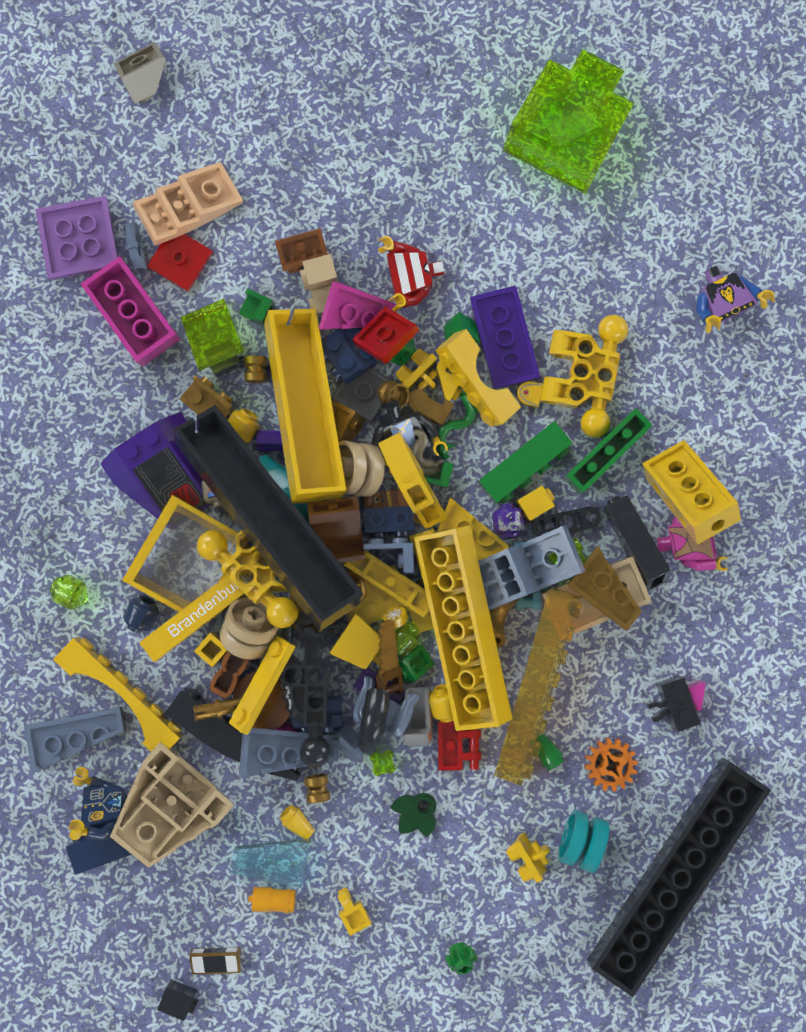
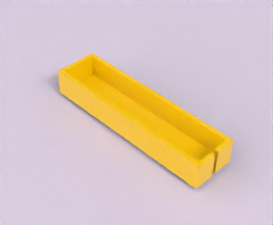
M290 309L268 310L264 321V329L291 502L293 504L342 498L346 492V485L316 309H294L290 325H287Z

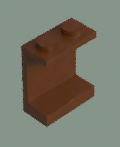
M357 496L307 503L312 529L338 562H355L365 559Z

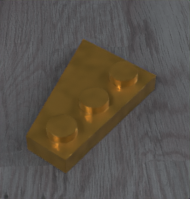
M596 546L583 563L585 572L573 576L567 586L623 630L627 631L642 611L616 575L613 567L604 557L601 549Z

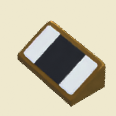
M240 947L191 949L189 953L192 974L241 973Z

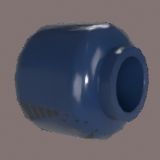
M144 595L130 600L123 615L124 622L128 625L129 630L140 633L141 631L152 629L159 614L155 600Z

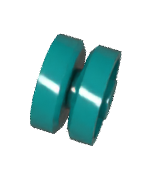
M574 809L568 817L560 840L558 861L569 866L574 865L578 861L580 870L591 874L598 869L606 850L610 830L609 822L599 817H594L589 822L587 813Z

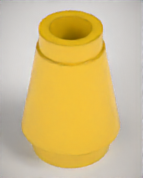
M289 805L279 816L282 826L304 840L310 838L315 831L298 806Z

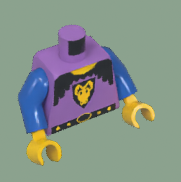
M714 266L704 272L710 284L700 290L696 313L706 325L705 331L711 333L713 326L720 330L721 322L751 309L758 304L757 301H760L761 308H767L766 300L774 303L775 295L773 291L762 290L744 277L738 276L735 272L723 277L718 266Z

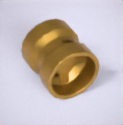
M265 356L244 357V366L247 368L244 374V382L267 383L268 374L265 368L268 366V358Z
M385 381L378 388V398L384 404L397 400L400 406L403 407L409 401V389L403 384Z
M328 774L304 777V785L308 789L306 794L307 803H321L331 799L330 791L327 790Z

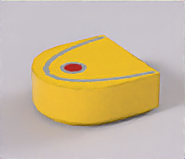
M531 381L522 383L517 390L518 401L522 405L538 408L543 384Z

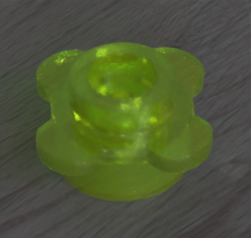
M387 749L383 753L376 752L370 755V760L373 762L374 767L372 772L375 776L395 772L396 766L392 760L394 754L391 750Z

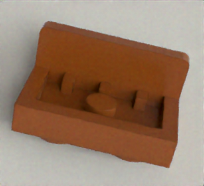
M320 227L274 240L282 270H288L289 273L302 270V261L328 255Z

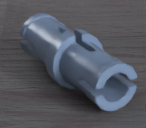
M127 223L123 226L127 241L125 249L130 257L131 270L136 274L146 272L147 266L143 252L145 246L141 242L139 225L137 223Z

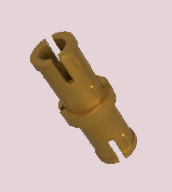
M242 696L223 701L216 699L213 703L194 705V713H197L194 714L195 721L213 717L220 719L223 718V715L233 714L237 708L234 705L240 703Z

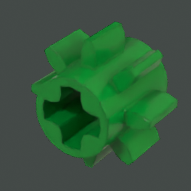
M459 942L449 948L450 955L445 956L448 968H451L452 972L456 970L457 974L463 975L474 969L472 962L478 961L471 945L467 946L466 943Z

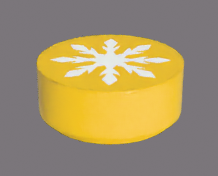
M393 607L384 613L383 620L391 619L394 621L395 628H399L407 622L408 614L404 607Z

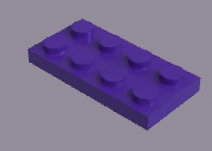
M516 285L470 297L469 300L493 389L497 390L539 379L540 374Z

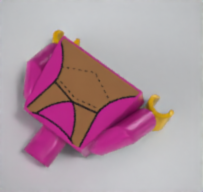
M676 517L673 518V525L668 526L670 536L657 538L659 551L673 550L674 559L680 560L682 565L696 571L728 570L727 567L720 566V561L728 558L717 556L714 537L712 536L697 545Z

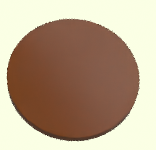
M257 671L246 675L239 682L233 698L243 697ZM280 677L252 728L274 730L283 725L289 718L290 713L285 711L286 703L282 699L284 690H281Z

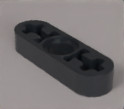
M589 506L536 518L532 522L531 530L536 537L543 535L540 530L537 531L536 526L540 525V520H543L544 524L553 523L552 517H555L554 523L557 529L561 527L559 520L564 515L572 519V526L568 529L569 533L590 529L600 523L601 514L598 509ZM586 511H590V514H595L596 519L592 520V524H589L588 521L579 522L581 527L577 528V518L574 513L578 512V517L586 516ZM554 527L546 529L545 533L554 530Z

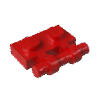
M438 720V771L463 770V760H470V769L478 770L479 760L482 759V752L479 751L481 730L456 731L454 721L444 723ZM462 738H469L468 752H463Z

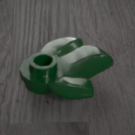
M420 793L416 796L405 794L398 797L392 803L391 809L401 814L398 826L400 833H410L417 829L425 837L432 833L436 825L433 815L436 810V801L432 795L428 793ZM427 801L429 803L428 808L422 809L419 806L420 802Z

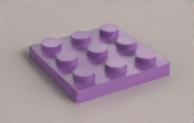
M106 196L35 209L47 276L50 281L98 272L119 257L109 202Z

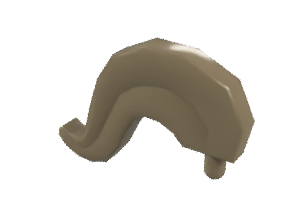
M415 429L414 435H417L418 438L410 449L422 468L424 477L436 476L441 470L439 466L443 461L439 460L435 463L432 459H426L422 456L427 446L428 438L422 430Z

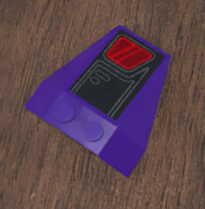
M181 412L158 420L114 448L100 463L115 486L157 519L172 495L201 511L212 505L206 503L203 499V479L174 443V428L186 422ZM175 512L166 526L170 530H174L191 518L180 512Z

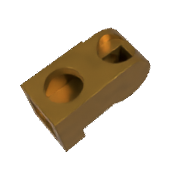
M420 389L413 390L408 401V406H411L414 412L420 411L439 427L443 426L454 407V404L448 400H445L444 404L441 405L430 399L427 393Z

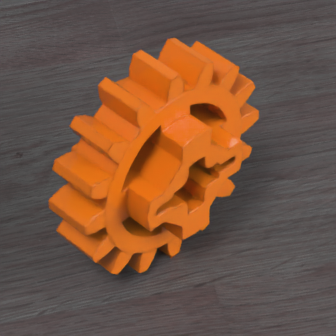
M606 737L604 744L597 740L598 747L590 746L589 749L592 751V754L585 755L589 763L584 764V768L591 770L587 777L589 779L595 778L593 784L596 787L602 783L601 788L604 791L610 786L611 790L616 792L617 785L625 789L624 782L627 780L632 783L633 780L630 775L637 774L633 766L637 765L638 761L631 759L636 753L633 750L627 751L629 745L626 742L620 746L621 740L618 738L612 743L611 739ZM608 749H617L621 753L612 754ZM600 754L601 758L599 764L595 765L596 759ZM607 757L614 761L615 772L607 767L609 765ZM626 764V769L622 774L623 766ZM609 775L612 776L614 780H606L601 778L600 776Z

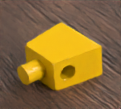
M356 613L331 649L330 654L365 670L371 661L379 665L380 660L378 658L380 653L378 651L380 646L378 644L380 643V634L364 618Z

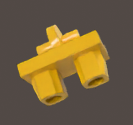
M419 348L411 357V360L419 367L412 372L403 365L395 375L409 390L420 379L422 381L417 385L418 389L424 390L426 386L434 389L436 384L433 379L438 373L435 370H432L428 375L425 373L437 362V357L433 353L429 355Z
M524 832L507 848L506 853L511 861L523 859L525 864L518 869L523 882L534 879L538 883L543 880V874L547 871L544 865L549 863L546 855L550 852V848L548 845L540 847L537 840L531 843Z

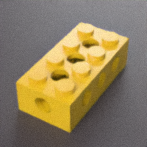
M685 440L642 463L648 483L697 545L741 521L738 502Z

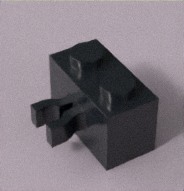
M676 675L656 683L662 701L646 703L647 708L664 707L665 709L660 710L657 715L651 716L653 722L660 721L667 715L671 728L677 732L701 724L684 677Z

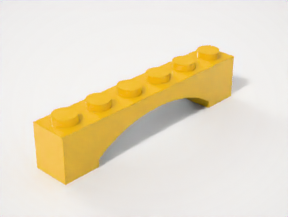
M73 638L53 659L70 676L78 673L90 676L118 693L136 715L145 738L142 744L150 752L159 742L171 749L184 736L180 732L182 728L173 720L168 721L163 716L164 711L155 703L151 705L145 699L147 695L140 688H133L127 682L129 678L122 671L118 670L116 672L110 666L111 661L105 655H98L92 649L94 645L87 638Z

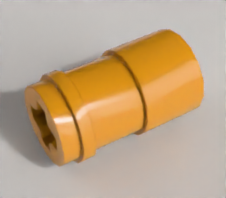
M254 886L252 896H248V902H252V912L294 913L296 890H291V888L273 889L272 887Z

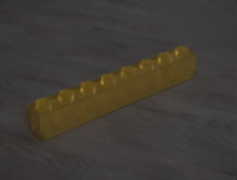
M553 587L548 590L512 712L513 719L509 722L494 773L496 777L520 786L523 785L526 779H531L534 770L531 761L533 756H538L541 743L537 741L539 735L544 734L548 720L544 718L546 711H551L555 697H552L551 694L553 688H558L562 674H559L558 671L560 664L565 665L569 651L565 650L567 641L572 642L576 628L572 627L574 618H579L583 604L579 603L581 596Z

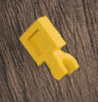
M347 887L339 890L337 897L344 908L339 911V916L349 935L352 936L372 925V921L361 900L354 903Z

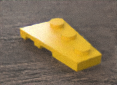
M450 497L445 509L447 519L440 522L437 532L470 525L478 560L485 559L509 547V545Z

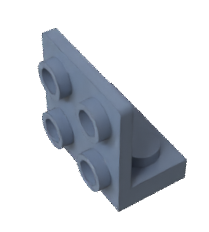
M395 538L393 543L384 544L383 539H368V544H363L364 550L403 549V553H398L399 568H404V573H414L413 543H408V538Z

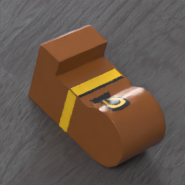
M400 488L377 492L372 496L363 497L364 509L408 506Z

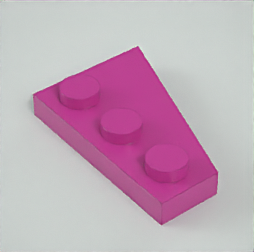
M332 281L318 329L364 328L385 306L392 310L397 304Z

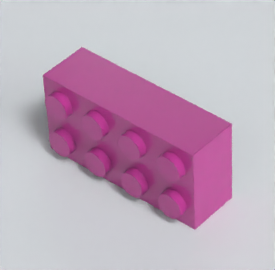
M120 256L80 284L133 359L140 366H145L181 340Z

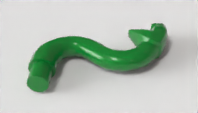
M462 391L459 396L466 408V416L462 420L446 422L438 431L440 434L439 439L447 444L448 451L450 448L455 447V445L446 441L447 434L453 429L468 427L477 415V408L468 401L465 391ZM443 444L436 446V450L442 459L446 460L450 457Z

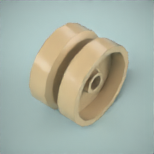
M352 441L338 442L346 485L344 495L353 494L359 497L374 495L381 486L384 477V458L380 449L372 444H358Z
M248 597L238 598L231 603L220 630V641L224 648L232 655L250 660L259 659L266 655L279 628L270 624L266 615L267 608L262 603L256 605Z

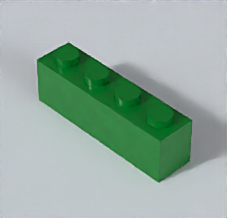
M635 408L591 449L563 479L579 495L584 493L653 426L652 423Z
M553 421L481 478L478 483L494 504H497L499 501L504 504L514 496L512 494L514 489L519 486L522 490L533 481L530 478L538 471L541 475L551 467L549 462L553 458L557 457L560 460L568 454L570 450L567 447L572 442L559 425Z

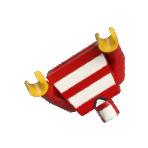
M389 236L379 238L377 241L383 242L385 247L378 248V252H390L387 253V262L395 295L389 301L397 303L392 310L396 312L402 307L419 305L432 289L431 277L444 275L442 260L428 263L426 252L420 251L419 248L393 241Z

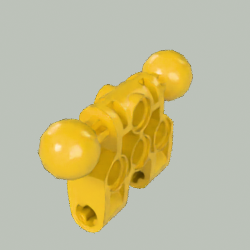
M616 314L604 317L599 323L598 334L604 341L602 349H599V346L589 334L564 330H554L552 333L549 355L571 360L573 364L569 371L570 379L544 377L540 402L576 409L587 402V400H592L591 409L587 410L580 420L582 431L591 438L604 436L611 427V419L605 412L607 402H612L621 356L620 353L616 352L617 346L628 334L626 320ZM588 344L591 347V352L588 354L582 353L579 350V345ZM583 367L586 369L587 375L578 377L574 369ZM601 371L608 372L610 380L606 382L601 381L598 373ZM572 390H579L583 398L575 401L570 397V392Z
M208 530L202 533L196 545L197 552L202 558L208 561H218L222 565L221 572L256 605L262 603L267 608L266 615L270 624L277 628H287L294 624L298 616V609L294 601L286 597L277 598L272 593L273 591H289L282 583L276 581L277 576L269 565L261 566L258 564L262 556L254 546L250 549H243L241 547L244 542L249 541L242 530L236 535V552L233 555L227 550L228 542L222 533L216 530ZM247 574L254 577L250 583L240 581L242 576Z

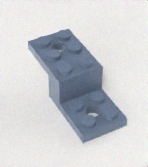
M566 525L478 561L489 610L585 572ZM550 551L555 552L558 556L556 564L549 561L548 554Z

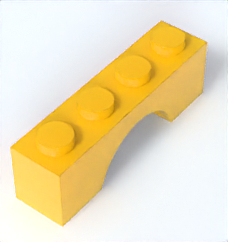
M467 329L455 332L435 350L439 355L441 363L448 367L453 374L454 381L463 388L467 394L468 401L478 409L481 419L490 427L503 425L521 408L508 388L494 390L487 387L480 380L476 370V359L480 348Z

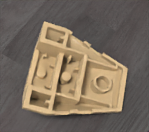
M159 742L143 760L110 837L149 868L175 852L181 845L197 838V835L205 830L218 825L234 806V803L177 752Z

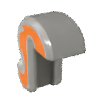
M410 687L405 691V699L413 693L419 694L421 700L416 702L407 730L403 733L404 743L408 747L428 746L432 740V714L429 704L431 690L428 687Z

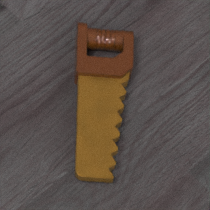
M389 619L379 623L380 643L378 645L380 649L378 652L380 656L378 659L380 663L378 666L380 670L376 676L377 689L385 690L391 695L403 693L402 669L398 663L394 621ZM393 679L394 683L386 686L388 681Z

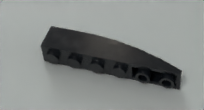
M187 688L182 689L164 714L204 744L240 762L243 733L229 724L232 717L229 716L228 719L225 716L220 719L213 717L195 721L194 714L197 713H194L193 706L207 703L200 699L202 695L193 688L189 690ZM299 768L268 773L297 781L301 775L298 771Z

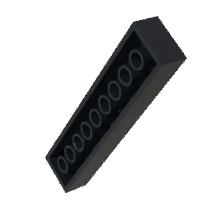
M722 757L587 958L591 969L631 997H634L771 789Z

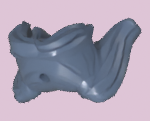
M364 676V685L354 707L353 717L357 724H361L366 691L375 689V681L370 676ZM412 693L408 695L402 705L390 700L384 734H390L397 738L406 731L416 702L421 700L419 694Z

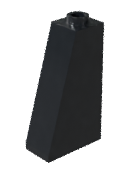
M626 495L622 498L620 496L612 498L607 502L608 505L605 506V514L626 556L634 558L647 591L666 583L671 570L629 497Z

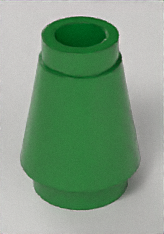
M545 733L532 740L542 766H545L548 771L565 761L562 757L563 753Z

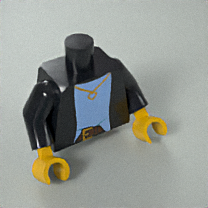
M397 400L390 401L385 405L387 414L379 417V425L375 428L371 441L372 445L380 449L379 442L401 432L409 448H411L418 438L417 435H414V430L419 429L428 438L426 448L431 446L430 442L433 441V450L436 455L440 456L436 451L438 444H443L446 451H448L447 444L440 441V434L429 417L420 411L414 412L411 406L401 408ZM384 458V465L388 467V464L386 463V460Z

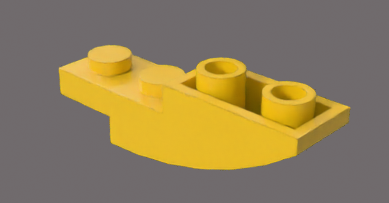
M401 432L379 442V447L397 485L412 512L417 514L425 530L446 520L447 515L425 479L422 468Z

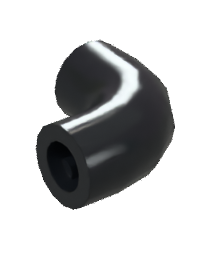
M369 689L365 695L357 743L359 749L366 754L378 752L384 737L390 694L382 689Z

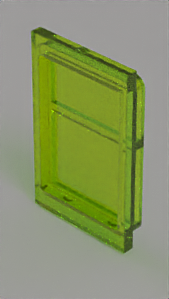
M224 298L181 317L199 371L244 352L242 342Z

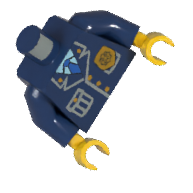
M78 767L75 774L82 778L74 776L73 783L76 786L87 784V787L83 789L81 820L75 819L70 822L68 827L71 830L69 837L71 840H78L83 836L88 841H106L111 838L110 835L127 795L123 787L95 776L90 778L86 768Z

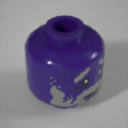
M514 503L500 504V509L492 513L493 531L496 535H500V539L518 538L519 534L525 530L523 511L520 508H514Z

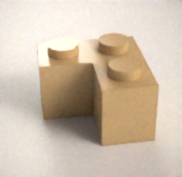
M331 254L302 261L304 269L300 270L305 290L310 289L312 298L308 299L310 308L316 309L318 318H322L332 281L338 282Z

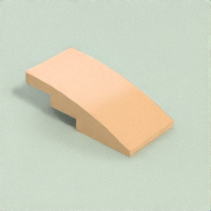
M219 162L178 176L177 182L156 188L155 194L133 201V208L156 246L220 217L242 204L243 199L222 163Z

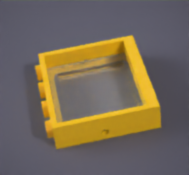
M172 495L122 581L180 612L226 577L221 572L222 565L218 561H208L197 552L196 545L201 534L208 530H216L222 533L228 542L227 550L233 555L236 552V535L239 532ZM248 541L241 545L243 549L250 548L251 545L247 543Z

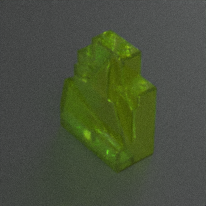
M584 49L581 50L571 70L549 59L513 120L502 151L586 194L634 105L633 102L625 97L614 93L624 70Z

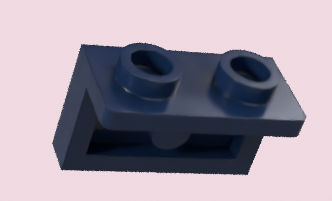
M410 506L364 509L365 533H370L371 538L385 537V533L394 532L395 537L409 536V531H414L413 512Z

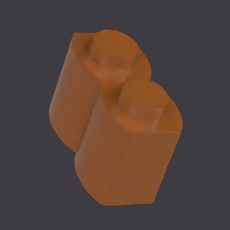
M227 651L222 660V669L211 680L210 691L223 698L233 694L241 680V674L247 670L251 660L242 659Z

